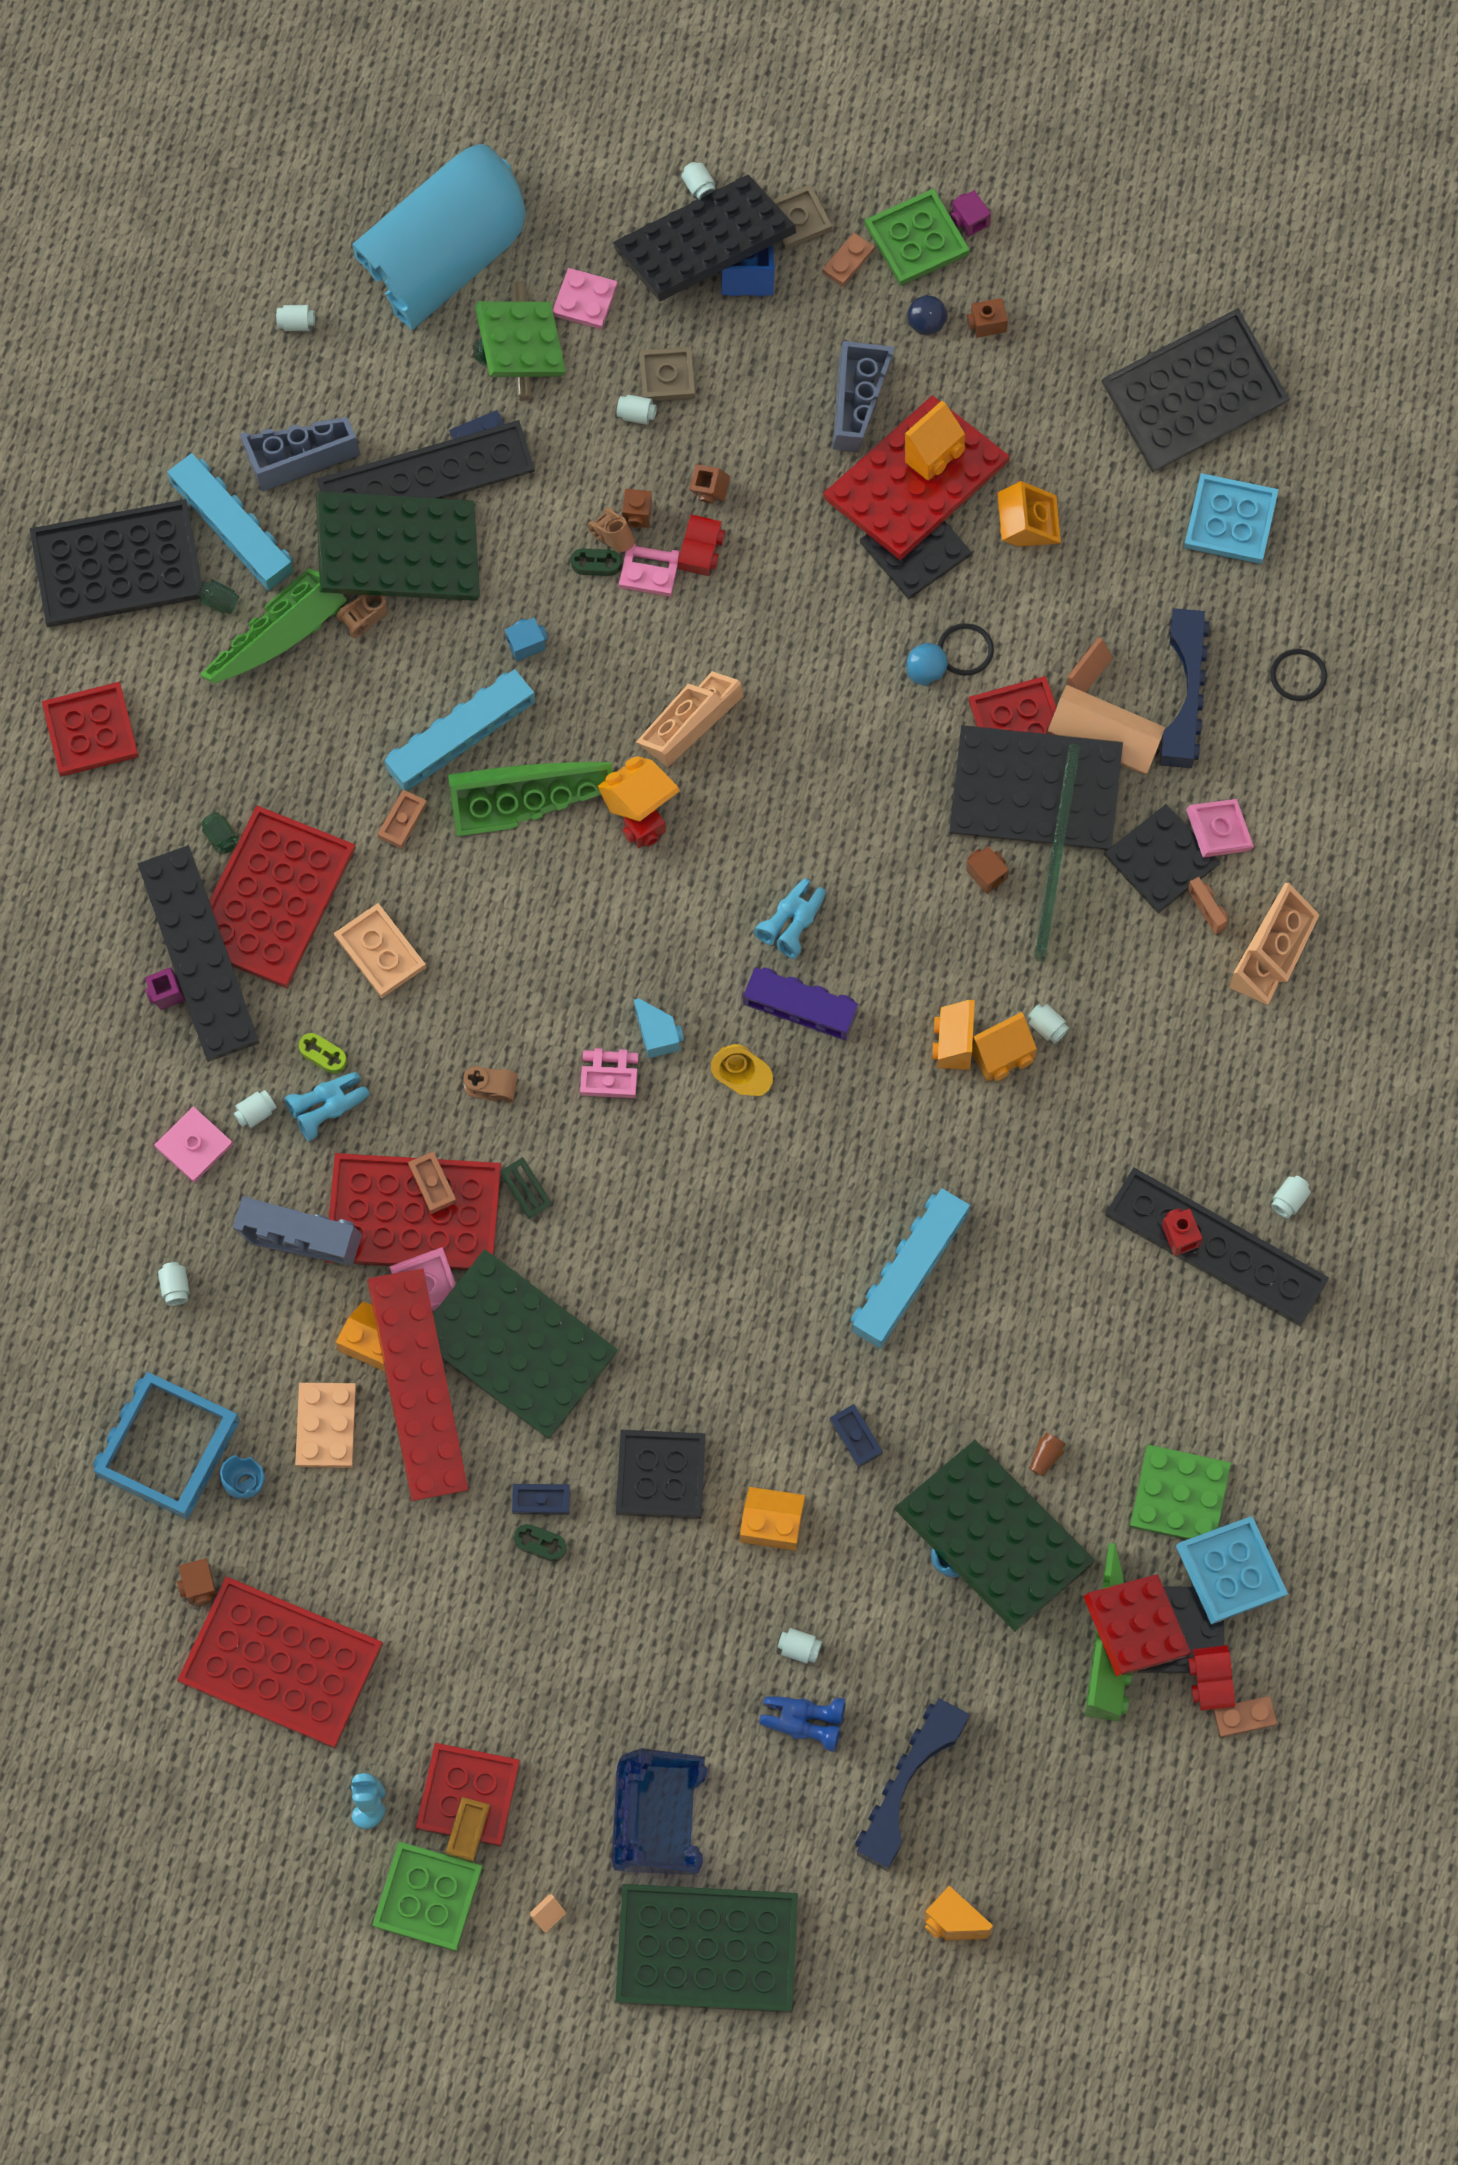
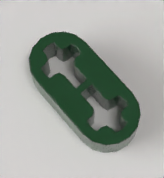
M582 548L574 551L571 555V567L574 572L581 575L613 576L621 569V558L614 550ZM581 557H586L587 562L585 566H580L579 562H577L580 561ZM607 558H612L613 561L610 568L606 567V563H602L607 562Z
M529 1524L521 1525L515 1531V1544L523 1552L552 1562L561 1560L566 1554L565 1540L558 1534ZM530 1531L532 1538L539 1542L537 1544L528 1541L527 1545H524L522 1538L519 1536L521 1534L526 1535ZM554 1541H557L561 1551H555L553 1555L549 1554V1548L543 1546V1542L552 1545Z

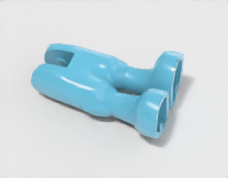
M807 878L800 881L787 897L779 902L777 912L771 919L760 922L753 930L755 936L768 945H773L777 940L778 950L792 959H796L800 954V934L803 929L813 923L814 916L826 895V890L819 887L808 902L802 899L811 884V881ZM793 917L792 923L778 938L785 922Z
M357 1072L341 1076L329 1082H322L315 1087L314 1091L303 1095L289 1094L284 1097L289 1112L294 1119L297 1118L298 1126L308 1142L317 1137L318 1126L328 1118L342 1116L343 1113L354 1108L370 1095L369 1090L365 1086L345 1095V1090L356 1085L361 1080ZM325 1102L322 1107L305 1113L310 1107Z
M359 1773L352 1779V1799L356 1806L352 1812V1820L361 1829H371L379 1824L385 1815L386 1808L385 1805L381 1804V1799L385 1797L386 1792L379 1779L370 1773Z

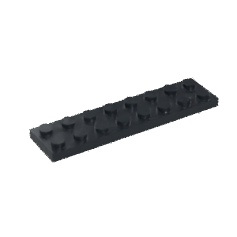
M517 420L317 478V483L321 492L443 499L535 472V468L520 421Z
M189 845L137 863L207 1062L259 1044L260 1042Z
M1133 1167L1105 1214L1106 1217L1173 1254L1162 1228L1163 1219L1172 1210L1182 1209L1184 1211L1190 1208L1203 1238L1201 1247L1176 1257L1296 1325L1302 1326L1328 1282V1276Z

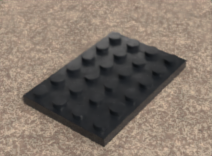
M748 174L722 188L714 190L712 193L702 197L701 200H694L690 204L670 212L668 215L648 223L630 234L624 235L622 238L614 241L613 245L621 258L658 301L661 302L797 232L794 223Z
M1239 308L1101 380L1152 473L1289 400Z
M186 499L29 528L47 628L205 598Z
M961 725L949 833L1105 850L1112 848L1123 742Z

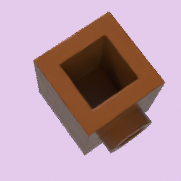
M1002 298L971 304V314H967L969 329H974L976 338L1007 332L1008 320Z
M695 464L689 490L699 496V501L714 504L715 500L724 502L730 476L720 468Z
M625 489L622 517L626 519L630 527L649 528L652 511V491Z
M989 846L982 851L977 849L968 857L966 871L986 894L1008 879L1009 869L1005 865V859L998 851L993 852Z
M204 1558L179 1565L182 1580L177 1581L181 1598L186 1597L189 1604L195 1603V1606H202L212 1602L211 1598L216 1597L217 1593L207 1559Z

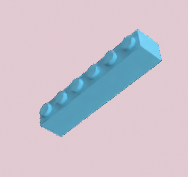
M191 453L167 471L170 483L261 584L270 591L293 573L292 557L285 549L280 550L275 545L277 542L270 532H263L261 530L259 521L252 513L247 514L242 509L244 506L236 495L231 496L226 491L227 487L218 476L214 478L211 475L208 464L202 458L198 460Z
M515 669L510 673H503L496 679L493 685L477 691L474 698L470 701L458 704L452 713L444 719L439 718L435 720L428 730L411 737L408 744L402 748L392 750L385 759L386 770L402 790L409 791L534 704L535 695L533 690Z
M941 1188L937 1195L933 1193L925 1205L927 1211L922 1218L918 1216L910 1228L912 1234L908 1240L902 1239L895 1251L898 1254L893 1263L887 1262L880 1274L883 1277L878 1286L872 1285L865 1297L868 1299L863 1309L858 1307L851 1318V1322H853L852 1332L880 1349L969 1214L970 1205Z

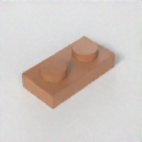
M853 233L825 265L822 273L843 287L874 252L875 246Z
M402 790L377 834L378 838L403 849L428 805L427 800Z
M1200 877L1191 880L1188 892L1214 934L1217 935L1226 928L1227 914L1221 905L1217 906L1213 900V891L1207 883L1203 884Z
M434 1151L408 1162L431 1214L457 1203Z
M1270 1696L1235 1703V1707L1213 1709L1220 1738L1277 1725Z

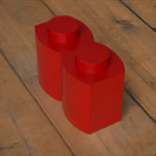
M690 515L678 559L679 570L705 576L710 575L711 569L716 570L719 554L715 552L718 545H723L726 530H722V521Z
M1228 1646L1193 1649V1658H1188L1190 1676L1196 1675V1685L1191 1686L1193 1703L1199 1702L1201 1711L1235 1707Z

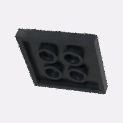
M945 521L902 560L895 557L868 534L860 539V544L908 600L972 555L970 549Z
M1167 804L1104 854L1158 914L1188 890L1191 880L1200 877V879L1204 878L1220 865V861L1216 856H1202L1195 834Z
M621 1430L616 1515L701 1519L706 1433Z
M1163 1586L1191 1654L1182 1659L1139 1670L1137 1673L1190 1674L1188 1658H1193V1649L1224 1646V1620L1211 1625L1195 1587Z

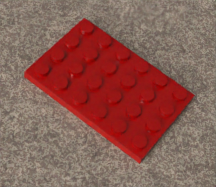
M933 395L823 493V499L899 560H902L1009 462L1010 456L950 409L965 433V450L962 455L957 459L953 458L941 474H935L929 481L905 463V433L941 402Z
M256 805L209 900L232 967L287 989L356 849L355 844Z
M335 1153L329 1220L337 1222L339 1219L350 1221L355 1224L354 1227L362 1234L353 1264L392 1266L442 1247L451 1270L467 1271L484 1249L494 1256L501 1163L437 1159L457 1203L431 1214L408 1162L417 1158ZM325 1260V1263H336V1262H331V1261H326V1260Z
M226 1576L177 1681L336 1749L383 1643Z

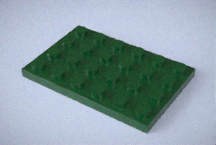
M317 492L316 511L320 592L477 601L479 599L474 501Z
M485 1249L433 1313L442 1359L547 1439L551 1438L618 1353V1349Z
M976 1440L959 1452L895 1508V1511L1015 1632L1084 1573L1095 1561Z
M622 1884L615 2003L792 2013L798 1893Z

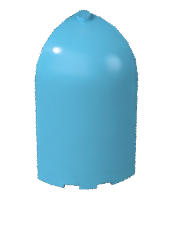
M477 144L466 148L456 155L352 244L354 257L369 271L376 282L383 281L388 289L385 295L391 304L394 314L411 330L415 329L504 252L522 231L526 216L522 191L511 172L512 169L508 162L500 158L489 145Z

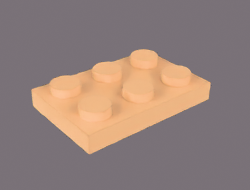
M379 903L334 933L336 940L381 998L426 969L424 961Z
M299 1383L296 1467L353 1468L356 1383Z

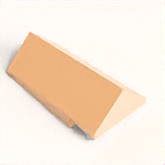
M713 671L698 687L687 684L636 743L668 768L744 697L742 684L737 679Z
M1066 685L1047 733L1123 742L1121 766L1147 775L1166 727Z
M1285 883L1236 967L1229 988L1267 1005L1278 983L1288 982L1319 917L1317 911L1290 883Z

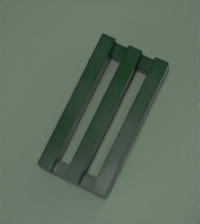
M524 1157L499 1171V1174L528 1219L552 1205V1202ZM521 1165L544 1202L543 1204L539 1205L517 1170L518 1166ZM510 1171L533 1205L534 1209L532 1211L509 1177L508 1173Z

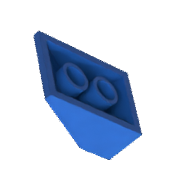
M773 245L722 270L721 295H755L758 297L774 295L775 268Z

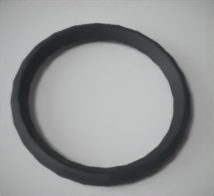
M962 623L950 627L939 639L938 646L942 649L945 639L952 632L959 629H972L985 638L988 644V655L986 660L977 668L961 670L948 663L947 669L952 673L964 676L974 675L984 670L990 664L994 653L993 642L989 634L974 624Z
M1291 649L1280 654L1271 666L1270 676L1273 687L1283 697L1294 701H1306L1314 698L1323 690L1327 681V670L1323 661L1315 653L1304 649ZM1294 654H1301L1316 661L1320 667L1322 678L1315 691L1307 695L1296 696L1287 693L1280 687L1276 679V669L1284 658Z

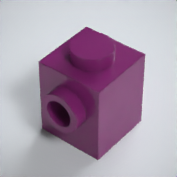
M975 190L968 194L959 195L952 202L951 219L957 228L961 226L968 237L990 226L991 213Z
M170 967L145 977L148 985L145 991L151 1004L155 1003L160 1010L186 1001L177 975Z

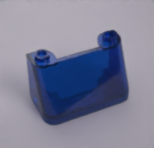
M640 1748L620 1757L616 1771L612 1865L615 1871L685 1875L700 1873L703 1855L697 1846L691 1845L693 1789L699 1787L707 1776L704 1756Z

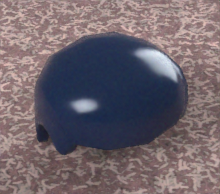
M924 295L915 299L907 313L910 327L917 333L924 335L941 331L945 322L948 321V314L944 303L935 296Z

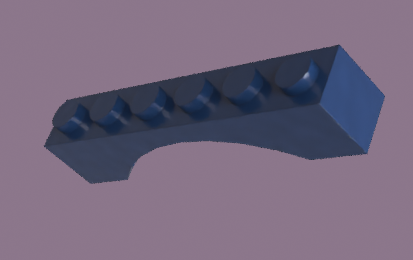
M1173 608L1169 643L1177 652L1183 665L1187 680V696L1179 714L1163 731L1160 766L1192 768L1193 761L1199 760L1200 744H1195L1196 735H1201L1202 719H1197L1198 710H1203L1204 695L1199 694V686H1204L1206 670H1201V661L1206 662L1208 646L1203 645V637H1208L1209 621H1204L1205 611Z
M938 1698L935 1705L929 1704L923 1715V1719L927 1720L922 1730L918 1728L915 1730L909 1744L913 1745L908 1755L902 1754L895 1768L899 1771L894 1781L889 1779L882 1792V1795L886 1796L882 1805H875L868 1818L872 1822L868 1831L862 1830L855 1842V1846L858 1847L857 1856L888 1872L902 1844L899 1830V1810L908 1783L916 1771L928 1759L956 1744L969 1720V1713Z

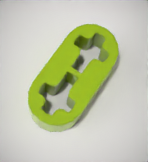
M308 1033L300 1039L299 1050L305 1059L331 1074H338L345 1069L347 1059L342 1049L314 1033ZM316 1041V1047L321 1052L319 1053L313 1049L307 1052L305 1044H312ZM327 1054L332 1058L339 1055L340 1064L334 1063L330 1066L329 1059L325 1055Z

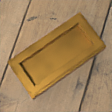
M462 1797L445 1852L446 1855L470 1862L475 1861L491 1807L490 1804Z

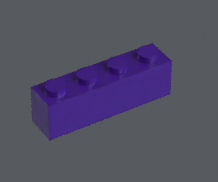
M754 968L743 995V1005L845 1041L858 1013V1003L851 997L830 994L827 989L820 986H807L795 977L785 978L779 976L774 970L769 968Z

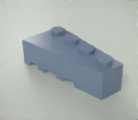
M843 341L838 358L832 449L859 452L895 347Z
M347 417L313 422L312 426L307 427L293 425L289 426L287 430L273 432V429L262 430L261 434L250 435L249 432L240 434L245 453L262 492L360 455L356 436Z
M243 1196L233 1225V1229L249 1244L353 1266L362 1236L354 1227L355 1224L350 1221L339 1219L337 1222L329 1220V1218L322 1215H311Z

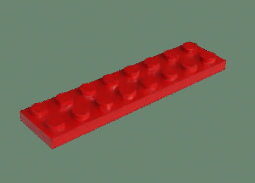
M424 1268L368 1278L367 1283L411 1501L467 1491L468 1485Z

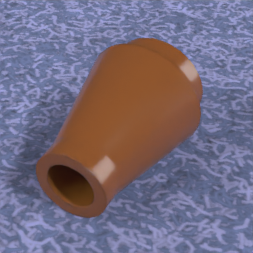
M1046 1433L1043 1438L1040 1437L1029 1469L1044 1477L1049 1468L1065 1452L1063 1448L1066 1444L1049 1433Z

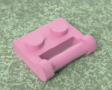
M635 543L625 553L619 588L671 597L680 551L672 550V552L639 547ZM634 557L669 562V568L636 563L633 560Z

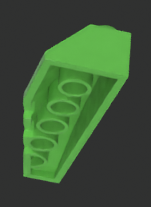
M308 568L264 607L267 612L260 619L254 617L248 624L251 629L245 634L237 635L232 640V649L230 651H222L200 674L201 677L214 684L242 674L288 650L310 633L319 630L322 622L329 616L336 615L342 608V605L347 602V599L340 593L320 592L319 572Z
M566 762L530 764L449 774L448 781L456 835L463 836L512 829L519 826L518 822L530 819L535 820L543 817L542 815L545 813L567 808L569 804L579 800L585 801L601 795L597 786L605 781L607 775L613 773L612 763Z
M1109 1543L1102 1589L1124 1583L1115 1543ZM1096 1629L1085 1716L1119 1721L1121 1714H1127L1129 1697H1124L1125 1686H1130L1132 1672L1116 1677Z

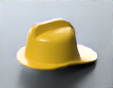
M740 1044L723 1046L711 1061L713 1076L740 1095L762 1096L769 1091L773 1083V1074L770 1067L763 1060L752 1054L746 1046Z

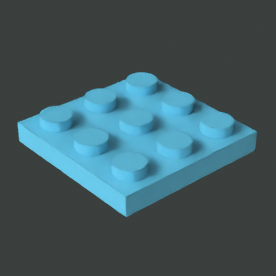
M1201 473L1184 548L1262 564L1279 489Z
M1253 1516L1182 1541L1176 1545L1211 1625L1288 1595Z

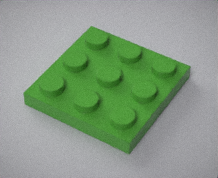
M934 189L869 217L864 222L865 227L899 286L964 258L970 252Z
M478 301L475 309L490 377H558L565 374L566 370L551 302Z
M1147 1444L1130 1528L1184 1540L1218 1529L1231 1462Z
M399 1841L372 1927L457 1952L483 1866Z

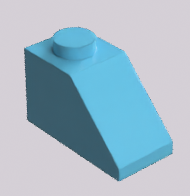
M635 999V1011L648 1058L680 1051V1042L684 1041L681 1026H675L673 1017L641 999Z

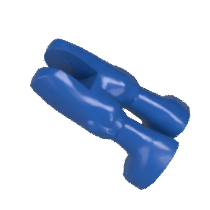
M765 1697L763 1705L767 1708L781 1710V1718L761 1715L759 1723L769 1729L791 1735L794 1739H815L823 1744L825 1750L835 1752L840 1736V1727L838 1726H842L846 1699L838 1697L830 1705L822 1706L815 1705L805 1698ZM807 1719H816L837 1726L814 1725L807 1722Z

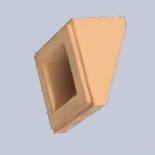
M549 1894L530 1912L531 1919L545 1933L566 1914L552 1894Z

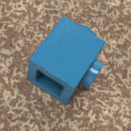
M535 618L519 620L513 626L505 629L506 641L516 662L546 650L545 641L548 640L547 633L543 625L538 626Z

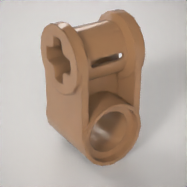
M609 507L604 509V514L594 522L590 521L587 524L589 531L600 542L605 543L617 552H625L631 549L636 542L626 519L616 514Z
M361 595L353 602L342 607L337 613L336 618L340 622L345 623L353 638H357L387 615L388 604L385 596ZM373 602H381L376 608L369 607Z
M473 1066L468 1068L464 1074V1089L469 1096L474 1098L489 1099L498 1102L499 1099L506 1100V1103H513L518 1075L510 1070ZM475 1078L480 1079L477 1086L472 1085Z

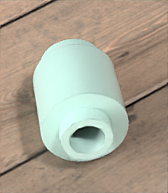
M692 162L684 168L681 177L694 198L701 200L702 197L716 190V183L703 163Z
M284 305L283 308H277V328L284 329V331H310V326H315V311L310 310L309 305Z
M633 395L620 396L617 405V417H621L623 421L648 425L649 420L654 421L657 405H653V400L650 398Z
M1038 1004L1028 1015L1031 1018L1028 1024L1046 1041L1051 1040L1054 1044L1070 1029L1066 1025V1021L1048 1004H1045L1043 1007Z
M263 1090L260 1093L258 1091L235 1105L237 1111L233 1114L242 1127L247 1125L251 1129L271 1116L272 1111L277 1107L269 1094Z
M1295 1176V1178L1288 1177L1274 1195L1273 1203L1271 1204L1272 1209L1284 1218H1290L1291 1215H1295L1311 1194L1308 1182L1299 1176Z
M178 1262L164 1264L163 1268L158 1271L162 1298L165 1299L166 1305L169 1306L186 1303L190 1294L186 1267L179 1265Z
M790 1628L788 1633L782 1632L777 1648L782 1649V1656L806 1664L808 1661L815 1663L822 1641L817 1640L814 1635Z

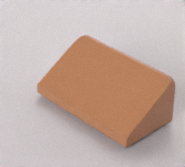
M1097 638L1070 672L1067 685L1086 693L1113 659L1103 639Z

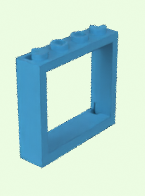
M147 1372L144 1378H139L133 1390L135 1395L131 1402H127L120 1413V1418L122 1419L117 1428L113 1427L107 1437L108 1445L105 1451L97 1455L93 1467H95L94 1472L98 1478L188 1520L240 1419L238 1414ZM152 1386L222 1419L179 1501L109 1469Z

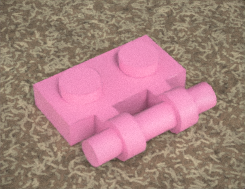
M594 1048V1051L583 1050V1061L593 1062V1066H582L580 1095L636 1098L637 1069L627 1068V1063L638 1064L639 1053H631L626 1049H619V1052L603 1051V1048ZM602 1062L618 1063V1068L602 1067Z

